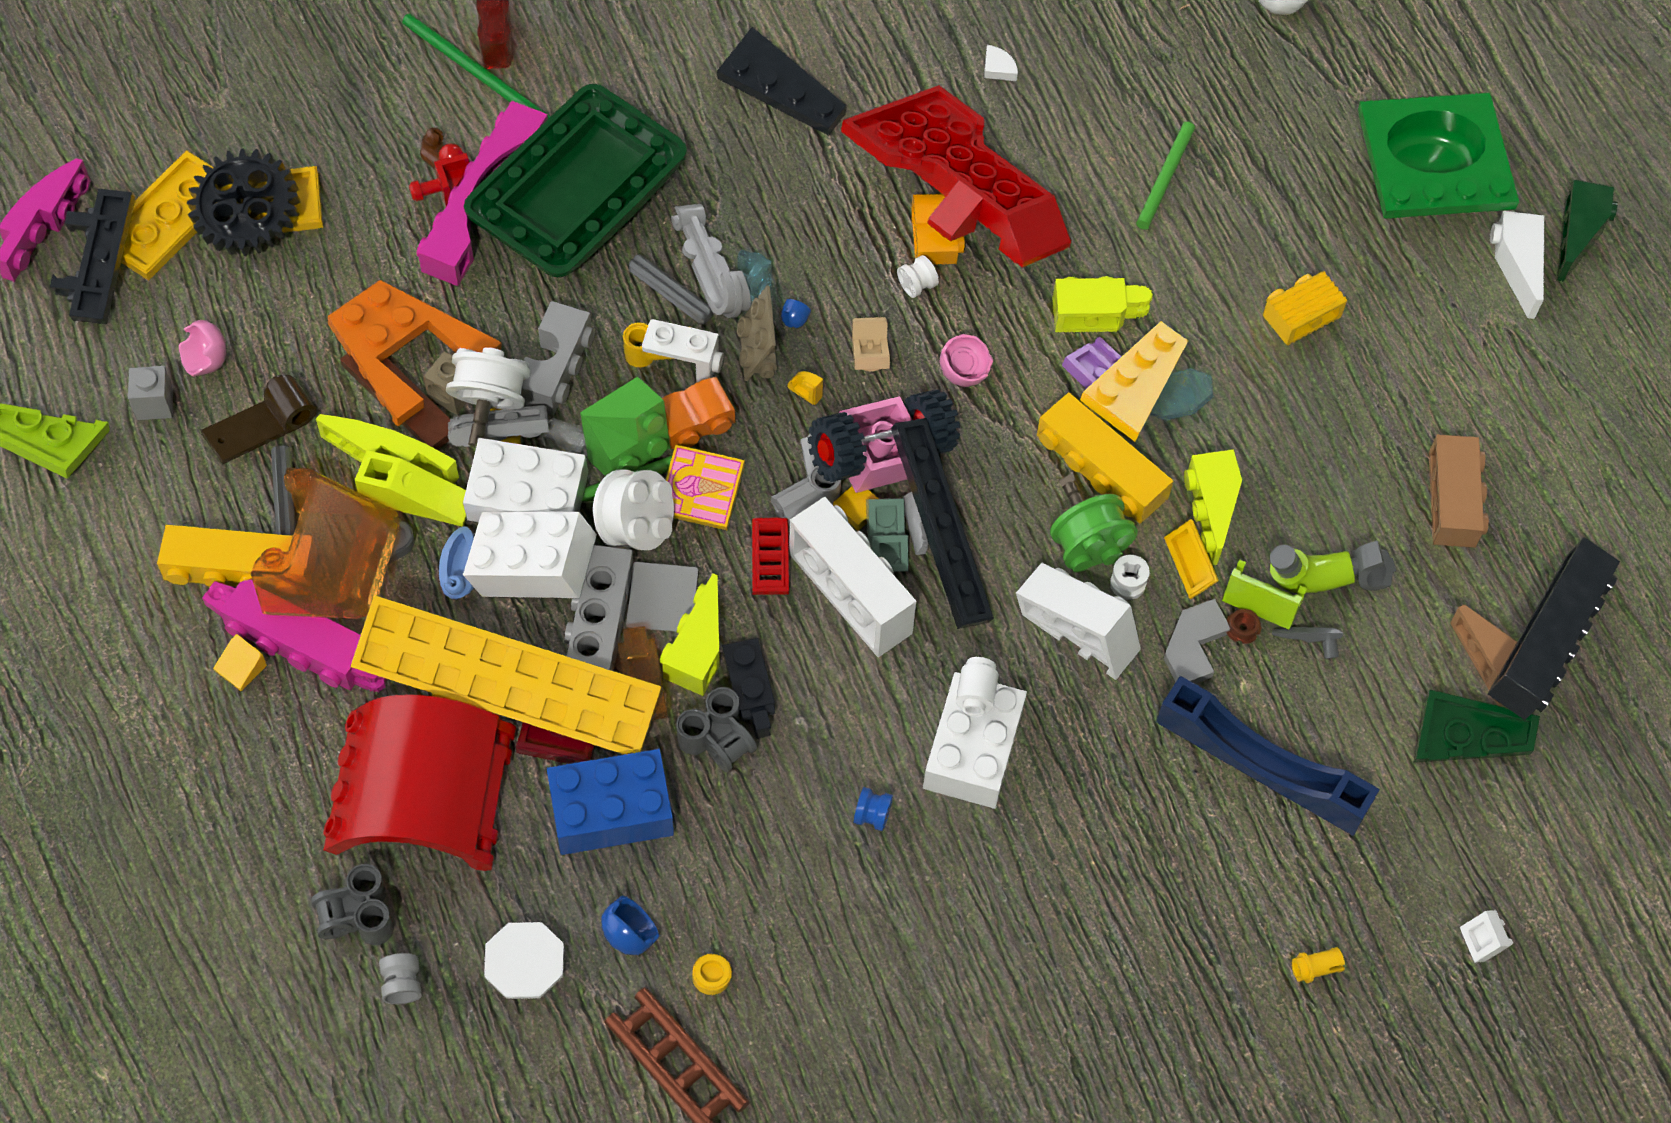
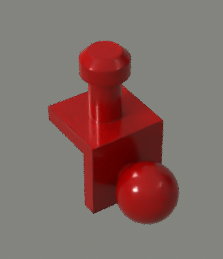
M449 143L444 145L439 151V160L434 161L437 179L419 183L418 180L411 182L409 191L412 199L418 202L423 200V196L441 192L447 206L452 189L455 186H459L464 178V172L469 163L467 153H464L457 144Z

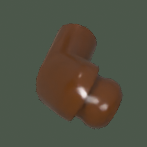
M429 128L421 141L420 156L433 169H435L434 161L439 160V151L443 147L442 141L444 139L443 132L438 128Z

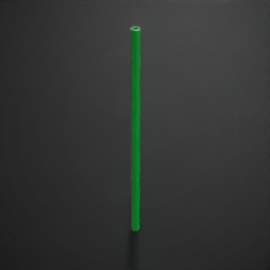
M408 13L404 16L402 20L403 25L504 99L546 113L412 14Z

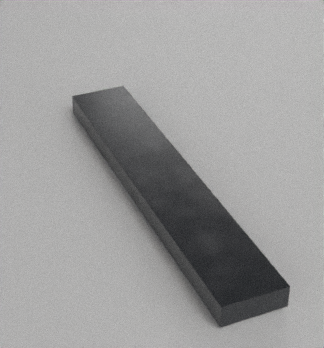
M927 418L895 423L891 427V431L957 629L989 623L994 617Z

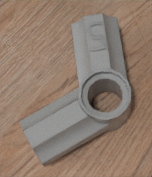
M811 434L800 440L807 478L771 497V503L779 518H787L788 525L790 524V519L823 497H826L832 505L840 497L841 480L834 482L824 480V475L820 476L817 472L819 467H814L812 463L815 458L814 455L809 454V449L812 448V445L808 443V437L812 436ZM828 484V485H831L832 487H830V488H821V487H819L818 485Z

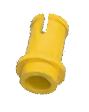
M1338 947L1310 955L1301 952L1297 958L1292 959V970L1295 978L1305 983H1312L1315 977L1345 970L1343 966L1345 965L1344 957Z

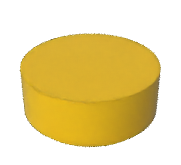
M706 954L701 956L693 966L692 980L694 986L700 992L707 995L723 992L731 981V966L721 955Z

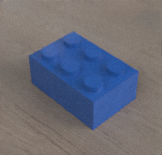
M660 749L546 768L561 855L674 836L673 817Z

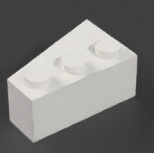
M1041 563L1016 592L1021 613L1024 617L1059 641L1065 636L1081 648L1078 654L1084 659L1088 660L1093 656L1108 666L1109 669L1106 674L1115 680L1141 650L1131 605L1119 596L1113 597L1100 591L1090 582L1083 583L1071 577L1061 568L1054 569Z

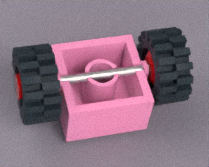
M938 389L910 395V397L905 399L906 403H903L899 396L842 410L837 414L817 418L812 421V426L808 430L812 435L808 437V443L812 445V448L809 449V454L814 455L815 459L812 463L814 467H819L817 472L820 476L824 475V480L834 482L849 478L856 493L907 480L891 427L895 423L927 418L938 454L950 452L958 444L956 439L960 438V433L956 431V428H960V422L955 421V416L958 415L957 410H952L951 407L954 403L951 399L946 400L947 394L945 392L940 393Z

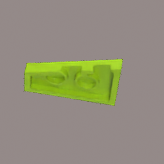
M0 403V447L66 479L70 477L110 431L109 423L106 421L95 420L94 424L77 421V416L63 414L62 418L42 415L40 410Z

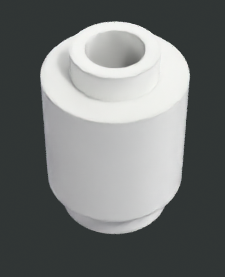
M972 657L967 660L966 665L961 669L956 704L967 715L982 716L993 709L999 674L996 671V664L992 660L983 657Z

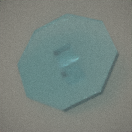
M1192 368L1172 373L1150 415L1166 421L1195 414L1214 397L1212 376Z

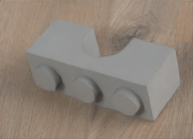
M551 301L538 331L541 348L551 350L556 354L552 358L543 361L528 357L524 358L523 361L529 363L528 368L531 370L528 379L523 380L521 396L525 399V407L545 405L547 407V414L554 415L559 403L564 404L567 400L570 390L569 381L572 375L577 376L583 360L581 355L585 347L590 348L592 345L595 328L591 325V315L589 312Z

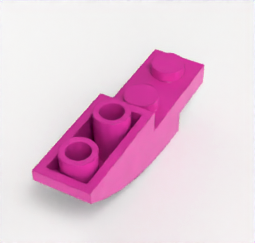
M76 158L45 176L31 187L0 223V234L4 241L0 247V274L2 278L15 282L20 272L27 268L30 256L37 244L44 240L46 229L60 232L65 223L67 211H74L79 198L88 191L90 185V177L83 160Z

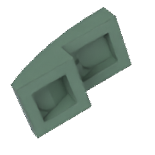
M904 498L866 499L867 533L871 550L878 558L884 557L891 565L893 571H909L908 535H905Z

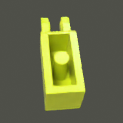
M1109 276L1056 279L1052 297L1055 332H1117L1123 326L1124 319L1144 318V316H1147L1150 310L1149 304L1153 296L1152 290L1142 285L1140 287L1138 285H1125L1124 278H1112Z

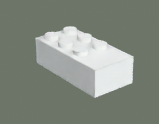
M823 497L790 519L789 555L878 658L913 634L916 600L893 575L894 572L889 562L884 557L878 558L871 550L867 537L861 531L856 532L849 525L846 514L838 505L833 506L826 497Z

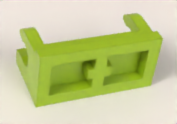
M1239 559L1236 569L1234 568L1222 601L1239 609L1251 610L1258 617L1290 630L1302 605L1307 588L1300 585L1297 595H1292L1271 584L1243 574L1246 562Z

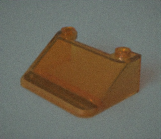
M287 468L284 475L285 488L291 493L296 512L300 514L288 552H283L275 547L266 549L253 565L251 577L262 613L265 615L349 619L367 616L374 595L379 596L400 526L398 513L394 509L308 468Z

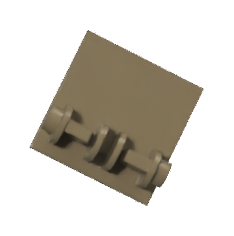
M766 286L758 298L753 300L751 307L744 316L740 317L737 324V335L741 338L742 349L739 362L744 370V381H748L754 373H759L762 378H771L777 370L770 286Z

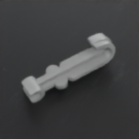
M701 204L676 206L675 210L678 215L671 216L673 227L676 231L683 230L687 240L684 242L682 252L687 258L694 259L691 266L712 312L716 315L723 314L727 318L738 317L741 312L748 311L751 306V299L746 279L742 271H730L725 258L719 255L722 244L717 238L709 237L705 230L706 213L704 207Z

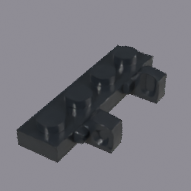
M98 189L94 208H88L87 213L67 211L66 227L71 232L75 230L84 231L87 240L80 270L76 271L75 277L67 276L63 279L57 278L53 274L50 288L54 290L56 295L65 296L68 302L72 303L69 316L73 321L107 325L136 199L132 192Z

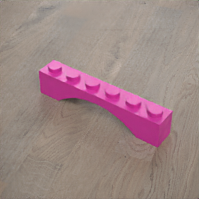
M514 101L510 102L505 112L501 111L499 113L491 135L483 139L478 156L474 161L468 163L462 182L459 186H455L452 189L446 208L443 212H438L433 222V229L427 238L421 239L418 245L417 256L419 257L421 272L459 286L474 261L470 240L472 221L465 214V199L548 120V114Z

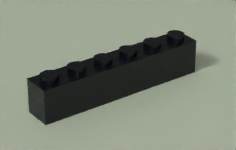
M1585 537L1576 544L1564 558L1487 693L1489 696L1524 720L1535 710L1542 712L1554 696L1549 690L1551 687L1555 688L1567 672L1563 667L1564 663L1568 664L1580 649L1576 641H1581L1593 625L1588 619L1590 617L1593 618L1605 603V600L1601 598L1602 594L1606 595L1618 579L1613 574L1620 563L1619 560Z

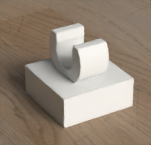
M1496 910L1485 911L1460 927L1474 963L1485 962L1513 944L1512 939H1508L1503 927L1505 923L1499 918Z

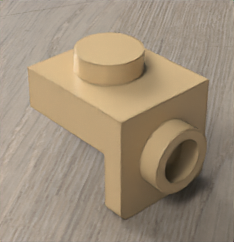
M885 317L854 318L852 320V352L855 370L873 372L879 369H890L887 319Z

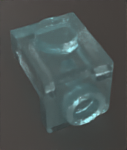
M741 249L738 254V271H742L743 275L747 276L746 282L752 305L753 300L758 298L766 286H770L771 290L772 261L759 253H751Z

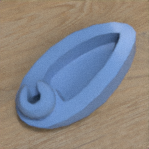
M465 526L455 530L448 538L439 562L440 585L443 593L451 599H460L469 594L474 588L463 576L475 536Z

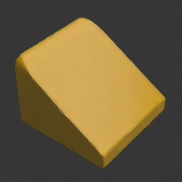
M236 634L213 669L239 691H242L267 664L260 651Z

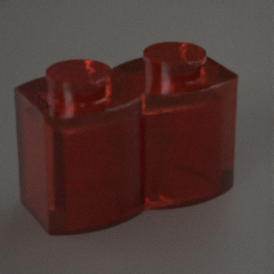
M477 0L476 8L479 22L477 34L482 64L486 69L509 68L513 61L509 0Z

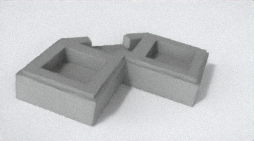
M1216 599L1190 607L1181 612L1164 655V661L1175 682L1179 676L1186 678L1194 684L1213 677L1214 670L1201 645L1227 635L1226 632L1230 631V626Z

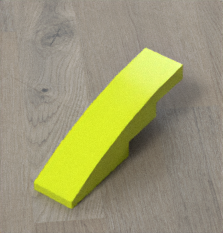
M320 414L316 418L320 436L361 463L366 450L402 458L453 484L459 479L456 460L421 441L394 430L355 419Z

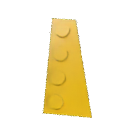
M1160 321L1083 391L1079 401L1136 442L1156 401L1180 359L1188 340Z

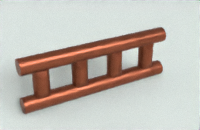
M646 987L639 990L634 997L641 1004V1007L623 1021L614 1012L604 1021L606 1026L693 1123H714L712 1119L729 1104L738 1113L742 1112L749 1105L750 1102ZM653 1018L667 1035L651 1049H648L634 1032ZM678 1046L693 1064L678 1077L674 1078L660 1061ZM704 1075L719 1093L701 1108L686 1090Z

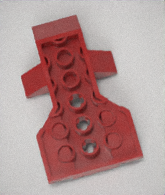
M940 85L843 120L841 132L874 156L879 162L885 166L912 170L923 181L929 183L945 196L928 218L927 224L950 242L975 232L978 220L993 234L1001 238L998 250L1022 268L1070 247L1071 240L1055 196L984 144L983 136L984 118Z

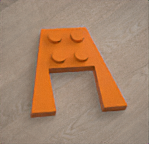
M381 280L328 315L329 327L349 356L352 355L359 366V372L365 380L368 379L375 390L376 397L383 407L386 406L392 415V421L397 427L424 408V399L382 363L384 359L427 329L455 353L460 348L481 353L483 348L501 350L502 345L500 341Z

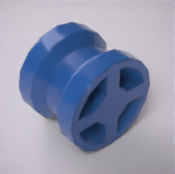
M863 787L853 823L857 825L868 823L873 825L875 830L883 832L891 809L893 795L888 793L877 795L870 788Z

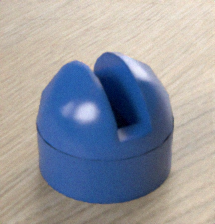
M787 299L781 311L782 321L785 326L790 328L802 327L808 320L811 309L800 301Z

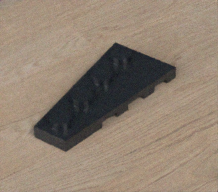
M751 27L717 70V79L828 136L846 114V105L753 27Z

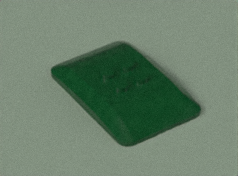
M588 84L580 88L467 196L464 201L465 214L472 222L546 274L558 278L565 277L604 245L659 190L685 160L687 147L681 138L604 86Z

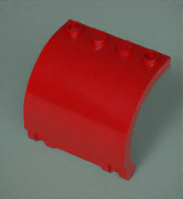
M426 695L381 697L353 710L345 723L347 737L345 746L338 757V765L341 767L338 781L334 784L331 791L333 806L331 815L324 826L323 834L326 840L323 851L338 855L354 846L365 843H408L437 849L460 857L471 868L476 870H491L494 860L491 849L493 845H496L498 831L493 828L503 767L511 762L512 750L509 749L510 741L515 739L516 726L498 719L499 715L479 707L452 699Z

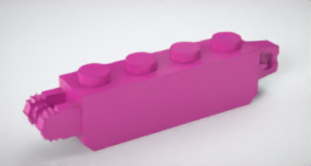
M251 579L240 582L236 588L214 581L209 590L204 594L202 598L204 604L222 617L225 630L233 637L236 634L243 639L246 637L255 642L257 647L271 656L277 653L287 658V661L296 669L306 672L308 669L318 674L319 678L331 687L337 688L340 685L351 691L354 685H357L374 693H379L383 688H386V678L350 667L361 636L360 634Z

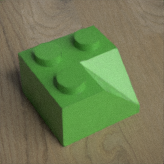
M639 377L634 378L580 412L588 460L605 476L619 469L635 472L638 468L652 459L660 457L665 451L670 449L664 400Z

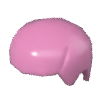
M198 320L185 327V332H189L190 336L179 344V353L186 372L195 377L220 369L226 357V341L220 329L206 320Z
M967 334L951 338L945 344L940 354V366L943 375L952 384L962 387L975 386L989 376L988 374L993 364V358L989 354L986 344L977 336Z

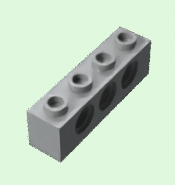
M593 546L580 598H572L571 611L576 612L574 622H567L565 644H569L567 655L564 656L614 671L632 579L633 550ZM600 584L610 586L605 590L594 589V587ZM595 616L603 618V620L598 623H591L587 621L591 617ZM587 649H593L597 651V653H595L592 656H584L581 654V652Z

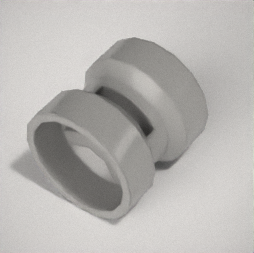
M410 953L388 955L379 961L380 975L385 978V984L381 987L383 1002L388 1004H407L422 997L421 984L416 980V974L419 972L418 956Z

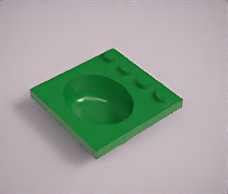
M1491 93L1360 101L1358 114L1383 219L1515 210L1517 208L1519 198Z

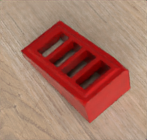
M787 518L752 519V595H789ZM759 547H781V550H759ZM760 562H781V565H760ZM760 575H781V580H760Z

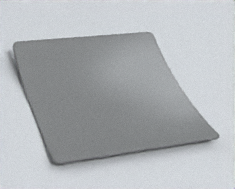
M634 562L626 627L676 632L679 621L684 613L690 614L695 605L693 599L697 587L698 568Z

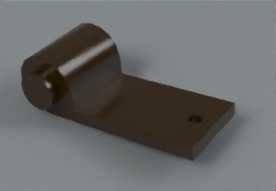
M277 375L268 381L264 391V401L202 429L201 435L223 465L305 426L314 418L317 410L293 376Z

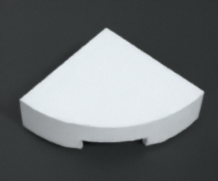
M987 45L984 78L1017 81L1018 70L1013 58L1004 50Z

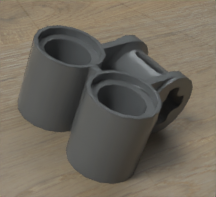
M719 687L707 695L706 713L697 709H688L682 712L677 719V742L680 749L690 755H697L707 750L714 762L724 772L730 771L732 764L747 752L753 753L757 750L752 736L738 723L740 719L739 697L730 688ZM721 706L731 709L726 714H719L714 710ZM690 728H697L702 731L697 736H690L685 733Z
M366 863L353 867L346 878L347 887L324 890L311 897V905L317 910L320 925L317 928V935L321 939H335L358 931L361 939L367 944L381 945L387 942L393 934L394 925L389 910L383 903L386 897V888L379 870L374 865ZM371 881L375 883V886L370 891H357L358 887L364 882ZM331 910H332V913H333V918H331V915H330V911H331ZM370 918H383L379 926L374 928L365 927V923Z

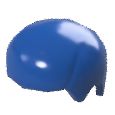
M620 896L602 914L601 927L605 939L611 947L625 955L642 954L660 936L658 929L648 914L627 896Z

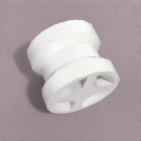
M924 255L916 258L912 265L905 264L897 269V275L903 289L912 298L921 295L923 289L934 288L939 283V278L933 264Z
M1125 555L1115 562L1110 580L1111 589L1114 594L1125 600H1133L1144 593L1150 574L1146 561L1136 555ZM1124 572L1134 573V575H1126Z

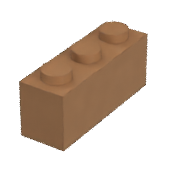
M1437 434L1429 451L1433 545L1476 548L1481 536L1487 534L1489 525L1488 514L1483 513V503H1485L1487 496L1486 482H1481V473L1485 468V452L1480 451L1479 437Z

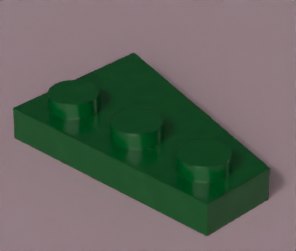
M1430 689L1426 696L1413 763L1531 755L1535 747L1540 716L1531 714L1524 720L1505 707Z

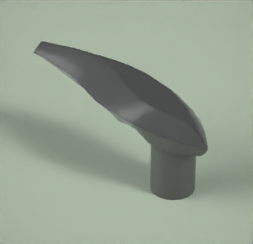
M1291 627L1290 630L1286 628L1272 630V635L1282 638L1298 639L1308 643L1322 641L1325 659L1339 657L1337 639L1342 638L1344 633L1338 629Z

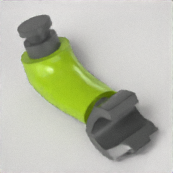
M1378 541L1367 543L1356 550H1352L1353 558H1350L1348 551L1324 555H1306L1289 545H1279L1270 554V573L1274 581L1292 593H1298L1300 585L1307 588L1306 593H1317L1355 583L1354 575H1357L1362 589L1369 591L1381 590L1391 586L1392 575L1396 568L1393 558L1389 556L1386 549L1380 548Z

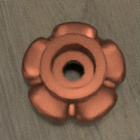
M1240 609L1227 618L1230 631L1226 633L1234 642L1240 641L1243 644H1250L1261 633L1262 627L1259 618L1251 610ZM1240 626H1245L1246 630H1241Z

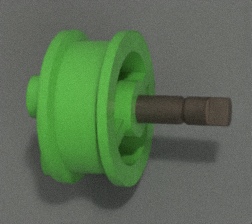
M1072 474L1067 475L1059 482L1072 507L1059 516L1050 529V536L1053 541L1061 544L1065 551L1063 554L1065 565L1077 573L1104 563V565L1114 564L1123 556L1122 552L1137 537L1138 529L1135 523L1131 520H1126L1123 514L1125 506L1120 496L1104 494L1085 500Z

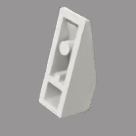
M1503 211L1498 224L1493 223L1490 243L1495 244V259L1527 318L1535 319L1543 302L1544 216Z

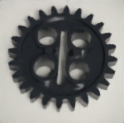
M241 148L239 156L235 158L230 151H227V160L223 162L215 156L214 162L216 166L211 168L203 165L206 176H194L199 187H192L188 190L194 198L187 201V205L192 211L188 216L192 223H195L193 227L198 235L202 234V238L207 245L213 242L217 251L222 250L226 246L230 255H233L238 247L243 255L247 256L249 247L253 246L259 254L262 249L261 244L264 242L273 248L274 242L272 238L277 236L284 239L285 235L281 229L283 227H294L289 217L299 216V212L296 206H294L301 203L296 193L299 187L295 180H293L294 177L290 169H286L281 160L274 162L269 152L262 158L258 149H255L249 157L244 148ZM267 182L262 188H255L259 183ZM233 184L230 189L221 191L224 186ZM267 213L264 218L254 220L257 215ZM233 215L229 221L221 222L225 216Z

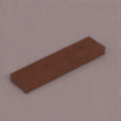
M346 354L340 359L341 365L378 400L374 388L368 379L365 380L361 375L359 366L352 355ZM388 358L384 359L382 363L424 399V408L402 423V425L418 441L438 450L449 441L448 422H450V418Z

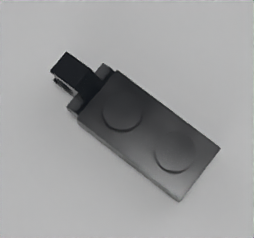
M758 638L722 645V653L731 688L739 697V717H742V721L751 719L756 739L771 736L768 716L775 714V701Z

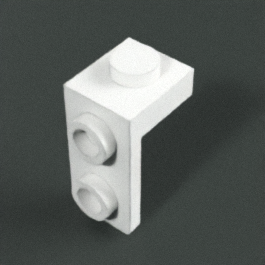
M652 319L649 322L642 343V350L644 352L696 363V382L712 378L713 373H719L722 367L724 353L719 352V337L717 333Z

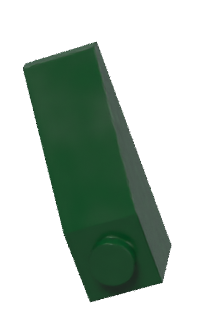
M1573 180L1564 203L1557 281L1564 282L1601 236L1608 221H1614L1618 202L1613 201L1614 187Z

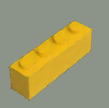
M1069 392L1040 417L1037 430L1040 442L1047 449L1054 450L1064 458L1071 470L1080 472L1085 476L1098 493L1120 496L1125 506L1123 511L1125 516L1132 517L1141 524L1169 498L1173 480Z
M166 525L157 565L163 579L176 585H185L190 582L201 583L210 587L216 581L228 586L237 587L240 582L251 579L271 590L293 595L297 592L309 593L316 552L311 537Z

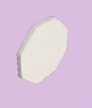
M542 922L508 923L485 945L484 976L506 999L541 998L563 977L564 943Z

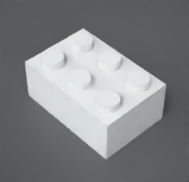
M479 438L463 500L467 520L479 522L481 512H580L588 477L586 456Z
M481 512L463 576L482 597L580 598L597 534L580 512Z
M954 672L925 770L923 789L996 809L1023 713L1027 691L997 683L993 709L982 716H970L965 714L956 704L961 673Z

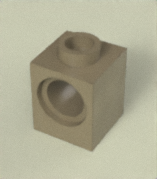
M444 351L423 376L427 397L457 415L467 402L454 398L446 392L447 383L453 382L456 366L452 363V355Z

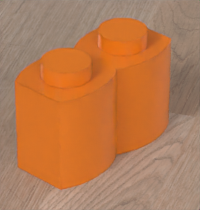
M717 377L699 381L686 390L677 391L662 397L665 405L671 449L675 448V444L690 448L697 444L701 437L711 434H723L735 423V409Z

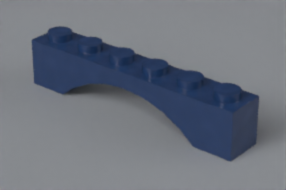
M1179 676L1161 705L1156 723L1352 836L1355 835L1380 790L1347 770L1332 768L1309 761L1273 744L1237 719L1212 693L1182 676Z

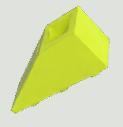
M1234 449L1192 455L1189 468L1184 471L1187 491L1192 490L1194 497L1192 502L1193 516L1196 522H1201L1203 530L1201 532V540L1207 553H1209L1212 565H1218L1242 483Z
M366 450L355 478L361 502L461 527L464 526L467 518L463 506L465 489L402 458Z
M713 573L706 585L702 583L698 587L693 599L695 605L691 613H684L676 632L678 636L673 644L667 643L660 657V663L663 665V679L701 696H704L720 666L718 575Z

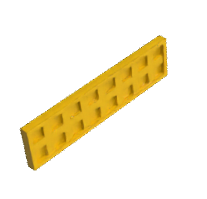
M376 595L373 597L350 666L624 755L642 752L662 690L661 686Z

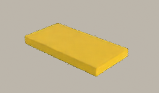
M187 150L135 200L121 263L148 281L197 233L193 227L195 223H192L188 216L192 211L188 207L187 201L194 199L188 190L192 187H199L194 176H206L203 165L211 168L214 167ZM233 184L224 186L221 191L230 189Z

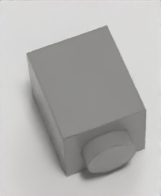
M165 366L129 368L128 400L136 420L173 418V386Z

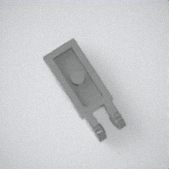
M538 405L514 410L501 409L490 411L488 422L485 425L484 439L501 441L506 437L518 435L532 438L549 432L547 407L545 405ZM465 414L460 417L457 415V417L453 416V419H450V422H448L449 443L451 442L456 447H461L462 445L464 447L470 446L468 442L471 427L474 423V414Z

